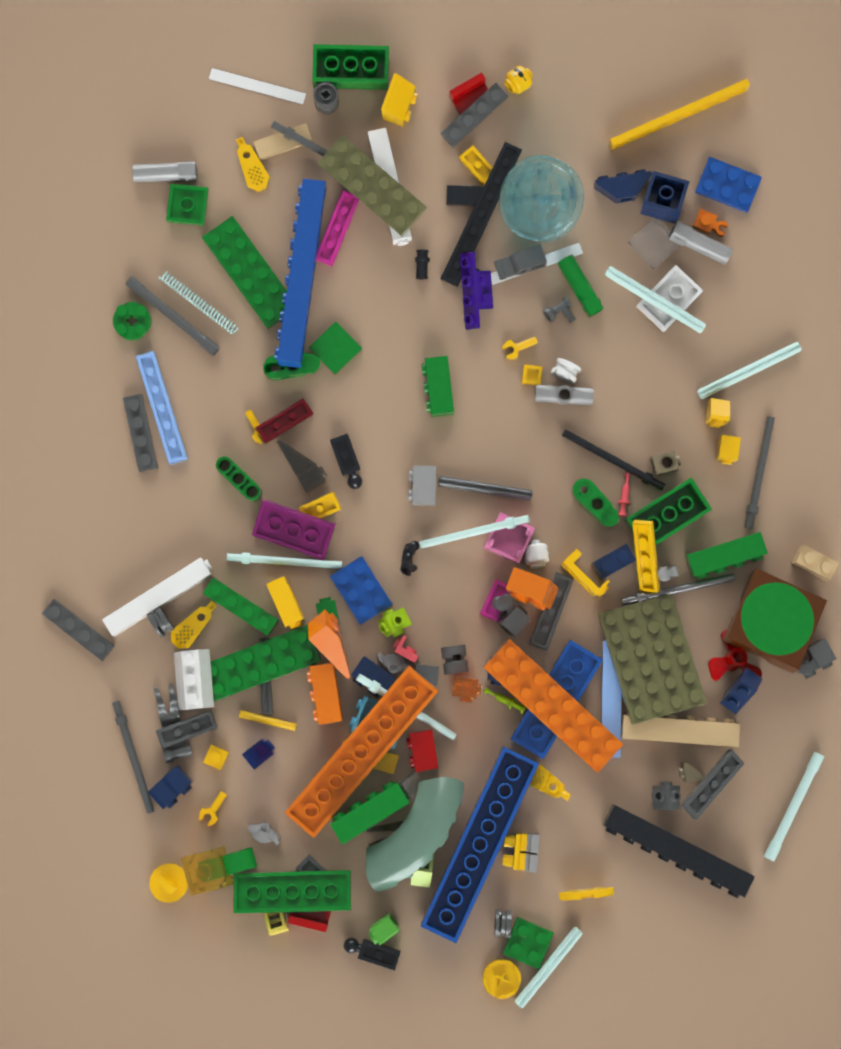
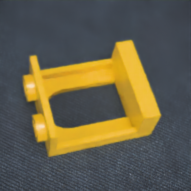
M578 549L574 550L562 562L561 566L592 597L596 595L602 596L609 589L607 584L610 581L606 580L597 587L574 564L582 555Z

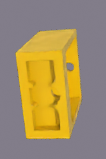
M283 576L267 583L266 585L284 626L290 627L292 630L302 626V621L305 618L287 578Z

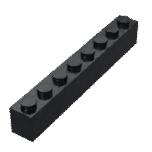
M612 804L602 824L606 827L605 831L615 836L617 833L623 835V840L632 845L634 842L641 844L640 849L650 854L652 851L658 853V858L665 862H668L669 859L676 862L675 867L686 871L688 868L694 872L693 876L701 880L704 877L711 880L710 884L718 889H721L722 886L729 889L727 893L736 898L739 895L745 898L755 878L752 874Z

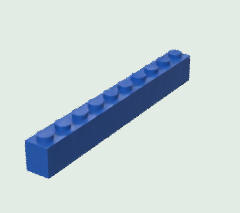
M303 179L302 185L298 186L300 203H296L295 214H298L297 221L294 220L293 222L295 238H291L290 250H293L292 257H288L287 267L290 268L289 275L286 274L285 286L288 287L287 293H283L282 304H285V308L280 313L282 329H278L277 340L280 343L279 348H275L274 356L280 366L302 367L326 195V181Z

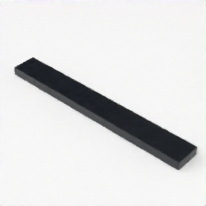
M507 142L504 143L441 276V280L456 287L459 286L462 279L460 254L475 252L522 149Z

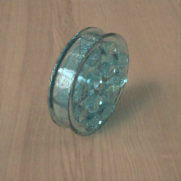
M545 155L531 156L516 164L507 174L500 192V210L507 226L518 236L537 242L554 241L567 234L578 221L584 202L583 186L575 170L567 163Z

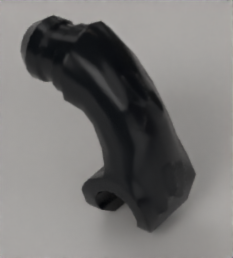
M417 541L406 544L402 553L400 571L406 576H410L411 572L417 570V566L413 564V555L420 546Z

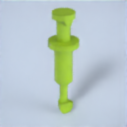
M489 688L484 689L485 694L489 693L495 696L496 700L508 705L510 710L514 707L520 710L521 714L524 713L526 707L515 702V697L511 699L501 693L496 694L489 690Z

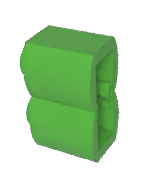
M388 912L370 926L369 937L374 944L379 943V945H382L400 931V926Z

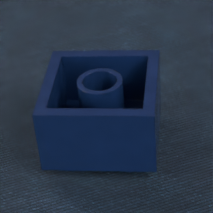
M653 171L640 214L675 224L678 221L690 181Z

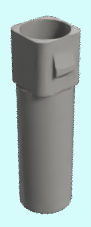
M188 161L133 164L134 182L197 180L196 162Z
M679 221L674 224L668 237L669 240L681 246H686L723 265L728 262L733 251L732 248L693 230V228Z

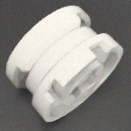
M557 358L556 362L558 364L552 368L551 374L565 382L575 384L577 380L576 375L580 373L581 368L568 360Z

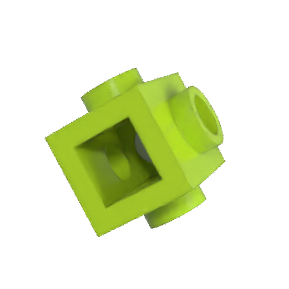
M404 607L396 611L390 609L382 613L383 617L378 620L379 629L386 638L391 635L395 638L404 633L403 629L412 625Z

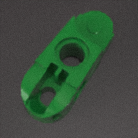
M303 353L302 367L290 370L288 366L278 365V361L274 358L275 355L265 360L263 370L268 379L279 381L314 374L320 369L321 361L313 353ZM277 366L278 371L272 372V367Z
M585 478L575 482L572 487V496L579 505L603 526H615L619 521L618 512L591 480ZM583 486L587 489L585 494L581 493L580 490ZM599 500L602 505L601 509H594L592 501Z

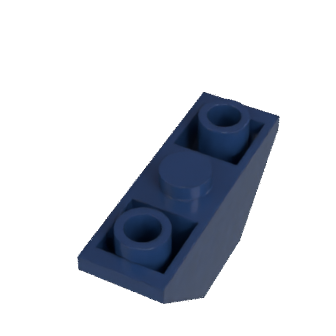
M641 169L633 174L623 172L616 174L615 177L600 176L595 180L593 186L595 190L616 204L634 201L649 181L652 172Z

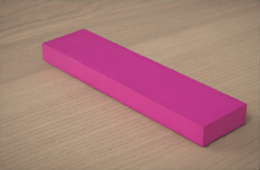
M342 190L317 253L316 261L332 267L359 203V199L348 191Z

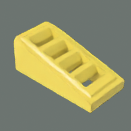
M263 913L270 936L289 931L284 913ZM280 914V918L270 920L269 918ZM282 922V926L272 928V925Z

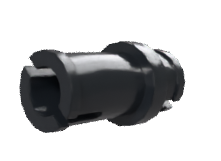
M420 249L416 251L417 257H415V262H417L416 279L426 280L428 279V263L430 262L428 257L429 250Z

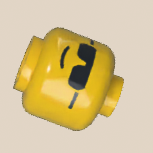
M517 66L506 74L505 86L510 93L519 95L532 86L533 74L530 69Z

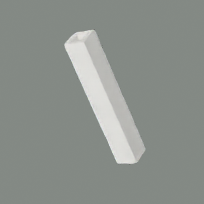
M386 128L368 131V139L374 162L399 183ZM389 226L393 245L403 246L407 245L408 241H412L410 228L402 237Z
M200 557L108 615L102 621L111 635L117 636L147 617L149 613L155 612L157 608L163 607L212 576L211 570L213 567L208 560L204 561Z

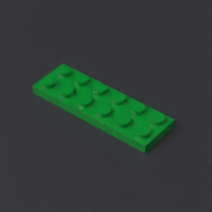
M231 216L205 234L202 239L266 328L269 329L280 321V313L285 308V304H282L283 293H287V290L235 218Z
M308 625L211 661L214 702L322 662L318 649L308 639Z
M351 870L234 874V914L351 911Z

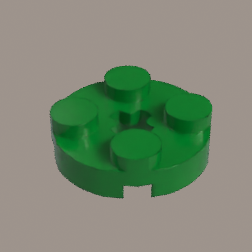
M127 302L119 305L113 316V326L116 332L124 339L130 341L143 338L149 332L152 325L151 315L147 309L136 302ZM131 317L137 320V323H134L133 326H130V323L127 322Z

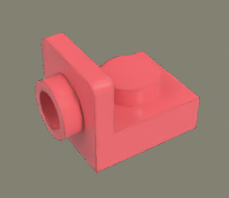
M407 636L398 637L393 646L396 648L395 653L415 663L419 657L416 655L417 651L409 646H406V648L402 647Z

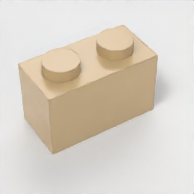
M803 545L799 547L791 564L824 581H829L839 563Z

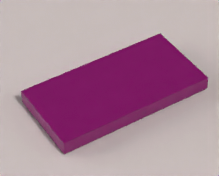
M263 499L252 536L324 560L336 523Z

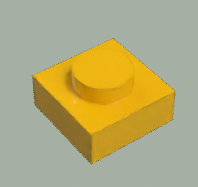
M211 744L203 763L221 770L229 752Z

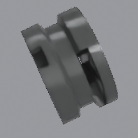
M161 607L157 608L156 612L147 615L153 628L161 638L166 635V632L174 630L172 622Z
M496 909L494 937L505 936V938H510L512 911L506 910V912H501L500 909Z

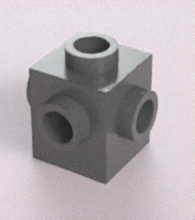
M660 782V785L653 786V809H680V786L672 785V782Z

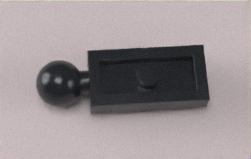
M348 433L330 439L342 475H349L347 480L348 486L352 489L360 488L363 481L361 476L356 474V471L361 469Z
M352 937L347 938L343 945L348 953L359 952L357 959L395 970L401 950L386 945L374 944L373 941L363 939L361 945L357 939Z

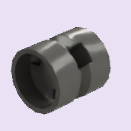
M328 82L318 84L314 90L315 106L320 113L331 114L339 106L338 91L333 84Z
M465 645L441 648L442 659L445 660L443 664L444 675L469 672L468 661L464 659L467 655ZM453 655H456V658H457L456 661H453V660H452V659H453Z

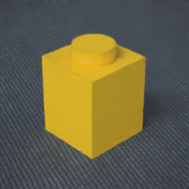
M721 435L718 440L716 460H721V464L732 465V462L738 461L741 438Z

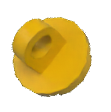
M174 863L160 865L150 876L149 886L151 893L162 902L171 903L178 901L185 895L188 889L187 873L181 866Z

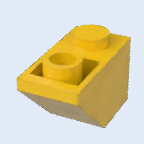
M710 398L707 403L705 423L709 424V427L721 428V426L730 421V401Z

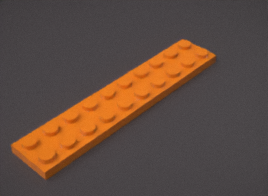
M409 665L285 811V814L314 838L439 690Z

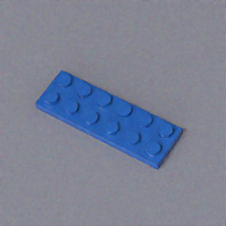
M569 640L550 671L549 676L578 702L603 659ZM527 710L510 739L544 759L557 736L532 712Z

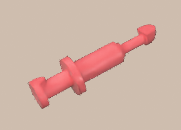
M628 472L624 474L626 480L624 486H622L621 500H618V504L621 505L618 515L621 517H627L626 506L631 504L628 501L630 486L628 485L630 473Z

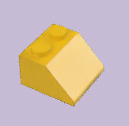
M396 73L393 75L381 108L382 120L404 127L405 121L409 122L412 114L410 107L412 104L415 105L418 94L416 93V86Z

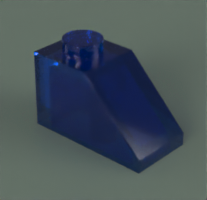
M263 738L242 755L255 770L275 754L273 751L275 746L269 739L265 741Z

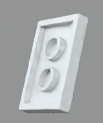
M677 265L651 290L684 311L703 292ZM644 299L636 306L663 333L676 320Z

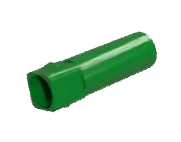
M573 254L557 263L588 317L590 318L602 311L603 306L600 298L598 299Z

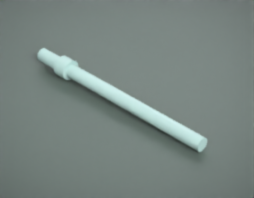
M529 515L517 518L512 516L505 518L504 521L423 540L419 544L421 549L504 528L513 529L517 525L529 523L530 517Z
M244 552L242 554L227 553V561L242 562V564L264 563L342 569V561L259 556Z
M359 674L356 678L358 682L368 687V690L374 694L378 693L383 697L387 692L386 689L381 687L380 683L375 680L371 681L362 674ZM423 712L416 717L451 740L455 739L457 735L455 732Z

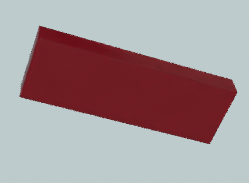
M304 398L255 427V430L266 445L310 418L314 413Z

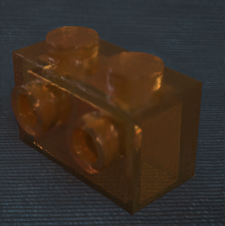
M455 677L452 696L460 697V701L472 703V699H476L477 695H481L482 684H478L479 680Z

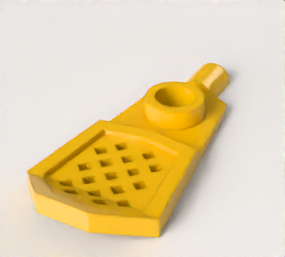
M243 137L236 139L239 146L237 154L247 187L257 192L266 189L270 180L269 174L251 145H247ZM245 153L250 154L249 158H244L243 156Z
M211 601L206 607H199L171 631V642L178 649L190 648L212 618L211 612L217 605ZM199 614L205 615V619L203 621L198 620Z
M539 763L530 786L554 798L562 797L568 801L572 794L567 792L565 785ZM556 784L555 790H551L552 785Z

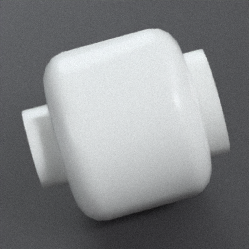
M540 540L529 541V545H527L524 552L525 564L530 566L531 569L546 567L550 560L548 546L545 543H541Z

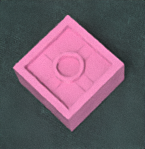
M500 512L496 522L504 521L505 518L510 516ZM521 524L513 529L504 528L492 531L483 549L519 564L535 528L528 524Z

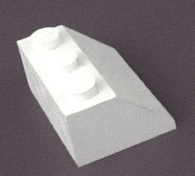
M209 649L175 652L174 665L178 711L214 707Z

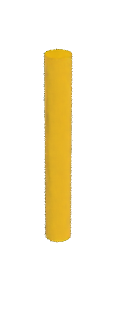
M240 710L239 718L293 731L296 730L297 723Z

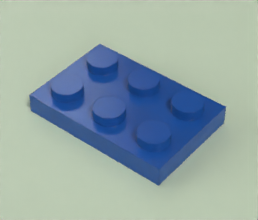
M709 156L695 193L748 213L762 177Z
M362 556L330 576L360 625L393 605Z

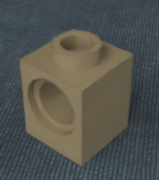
M675 451L650 457L654 477L676 472L679 470V466H681L680 457L675 454ZM662 459L670 460V468H665L662 465Z

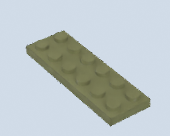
M343 135L337 139L317 163L402 237L427 209L421 201Z

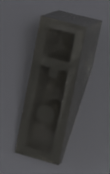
M277 441L306 493L326 482L324 477L327 474L322 466L318 467L315 462L283 441Z

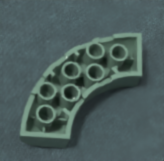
M439 777L418 782L414 804L404 822L385 840L366 848V875L368 882L376 892L397 886L398 882L405 878L410 879L416 870L420 867H425L431 861L432 855L437 848L443 846L449 836L448 831L452 823L455 824L457 818L455 815L458 806H461L464 788L462 781L450 777Z

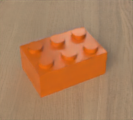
M515 567L506 586V590L510 592V596L516 599V601L524 604L529 602L535 608L545 611V608H552L559 589L551 580Z
M332 663L310 666V671H307L308 683L312 682L313 690H310L311 702H315L316 709L313 710L314 721H318L319 725L343 721L335 666Z

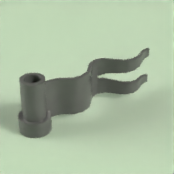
M169 684L170 715L166 711L158 688L155 687L154 693L162 728L180 722L173 684ZM182 741L164 748L165 762L170 763L174 762L175 759L191 756L190 744L186 745V742Z

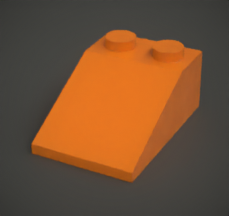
M325 609L308 623V639L348 679L350 678L349 660L340 632L339 620L333 613L329 614Z

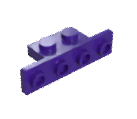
M475 252L461 253L460 265L465 329L480 328L479 310L493 309L491 271H476Z

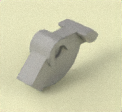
M665 566L657 571L659 580L662 581L679 576L677 566L669 567L668 569Z
M380 653L377 654V662L387 668L390 674L405 671L409 666L406 660L398 654L391 653L385 656Z
M263 822L261 824L249 825V832L258 842L269 843L273 841L276 845L280 843L281 836L271 828L270 823Z

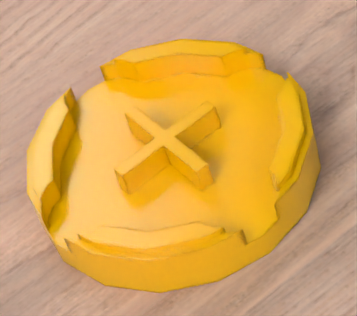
M504 958L495 959L484 969L482 976L483 986L493 997L499 999L509 998L520 987L521 973L517 965L512 961Z

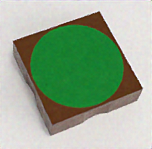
M756 568L750 573L741 595L739 607L732 616L722 641L734 647H740L747 653L758 655L767 662L788 672L795 673L800 669L827 600Z

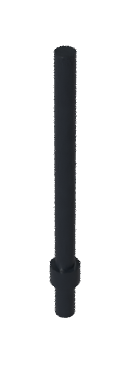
M566 429L564 430L563 437L640 478L641 482L647 485L651 484L660 490L664 489L666 484L654 478L649 472L646 471L645 473Z

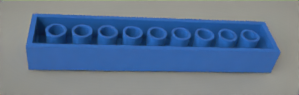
M502 746L421 921V927L457 943L539 765L538 762Z

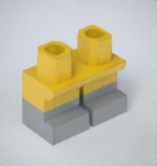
M532 833L506 835L504 847H514L513 855L503 854L502 865L512 867L513 870L537 873V853L540 835Z

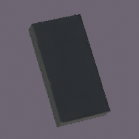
M447 185L446 205L475 206L484 186Z

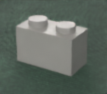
M413 466V470H409V482H413V489H409L408 501H412V506H435L436 466Z

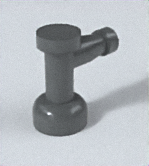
M564 297L562 302L553 308L546 307L543 309V314L549 322H553L556 319V314L562 311L569 323L576 320L569 309L572 304L567 297Z

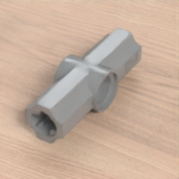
M536 385L535 402L592 406L594 392L592 388H577L567 385ZM559 392H568L569 398L566 400L561 399Z

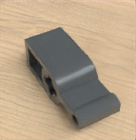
M541 244L494 261L500 280L546 267L547 264Z

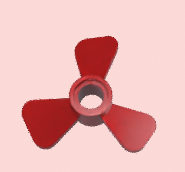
M727 629L724 630V631L721 633V639H722V640H723V638H724V635H725ZM725 642L723 643L728 653L723 657H713L708 662L709 672L713 681H718L726 671L734 672L739 668L744 671L746 667L762 677V670L759 667L747 663L748 655L744 649L734 647Z

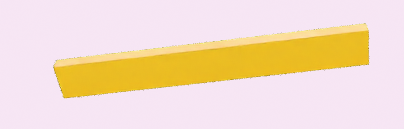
M748 79L742 80L613 137L608 145L611 150H615L744 93L749 88L750 83Z

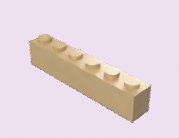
M627 712V715H622L621 738L739 747L740 724L735 723V719H723V722H716V718L704 717V721H698L696 716H685V719H677V715H667L665 718H656L631 725Z

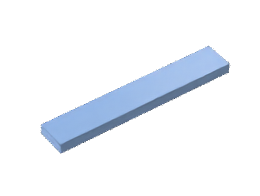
M151 351L136 356L168 463L172 465L187 460L188 457L155 352Z
M602 641L601 724L621 741L622 692L606 641ZM621 748L615 753L613 758H621Z

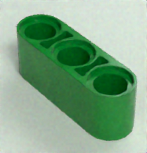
M223 456L216 461V469L246 499L255 502L261 498L262 491L260 487L230 458ZM223 462H230L228 470H221L220 466ZM243 475V482L236 484L234 482L235 476ZM253 487L256 488L258 491L257 495L249 497L248 490Z
M250 847L201 861L198 865L202 880L206 882L257 867L253 848Z

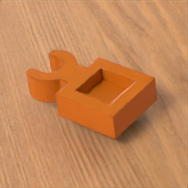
M700 208L692 227L707 234H710L711 230H713L717 236L723 237L725 233L721 232L719 227L727 228L729 224L725 221L717 222V215Z

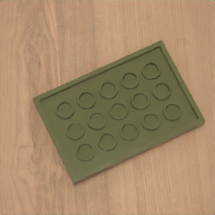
M672 594L598 613L631 725L707 704Z

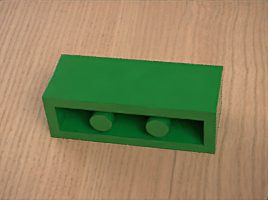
M448 356L425 358V364H421L422 375L427 377V382L424 383V392L429 394V401H426L427 413L431 412V417L454 415Z

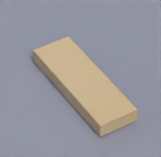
M306 123L292 128L297 134L313 142ZM280 132L253 142L260 161L303 145L293 139L289 140L283 137L284 134Z

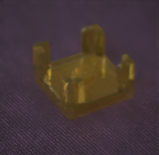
M224 845L181 857L190 896L225 888L234 883L232 874L226 875L222 859L226 855Z

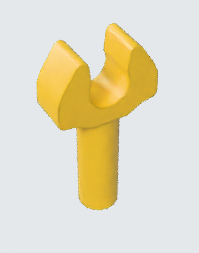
M535 336L520 343L508 340L503 345L502 350L512 348L514 352L506 355V359L514 360L518 358L520 350L535 345L538 342Z
M249 410L245 415L255 430V427L260 424L252 410ZM255 430L252 438L256 443L262 445L259 434Z
M221 791L210 808H202L199 813V820H202L206 814H210L211 820L208 826L216 823L219 819L216 812L227 797V794Z

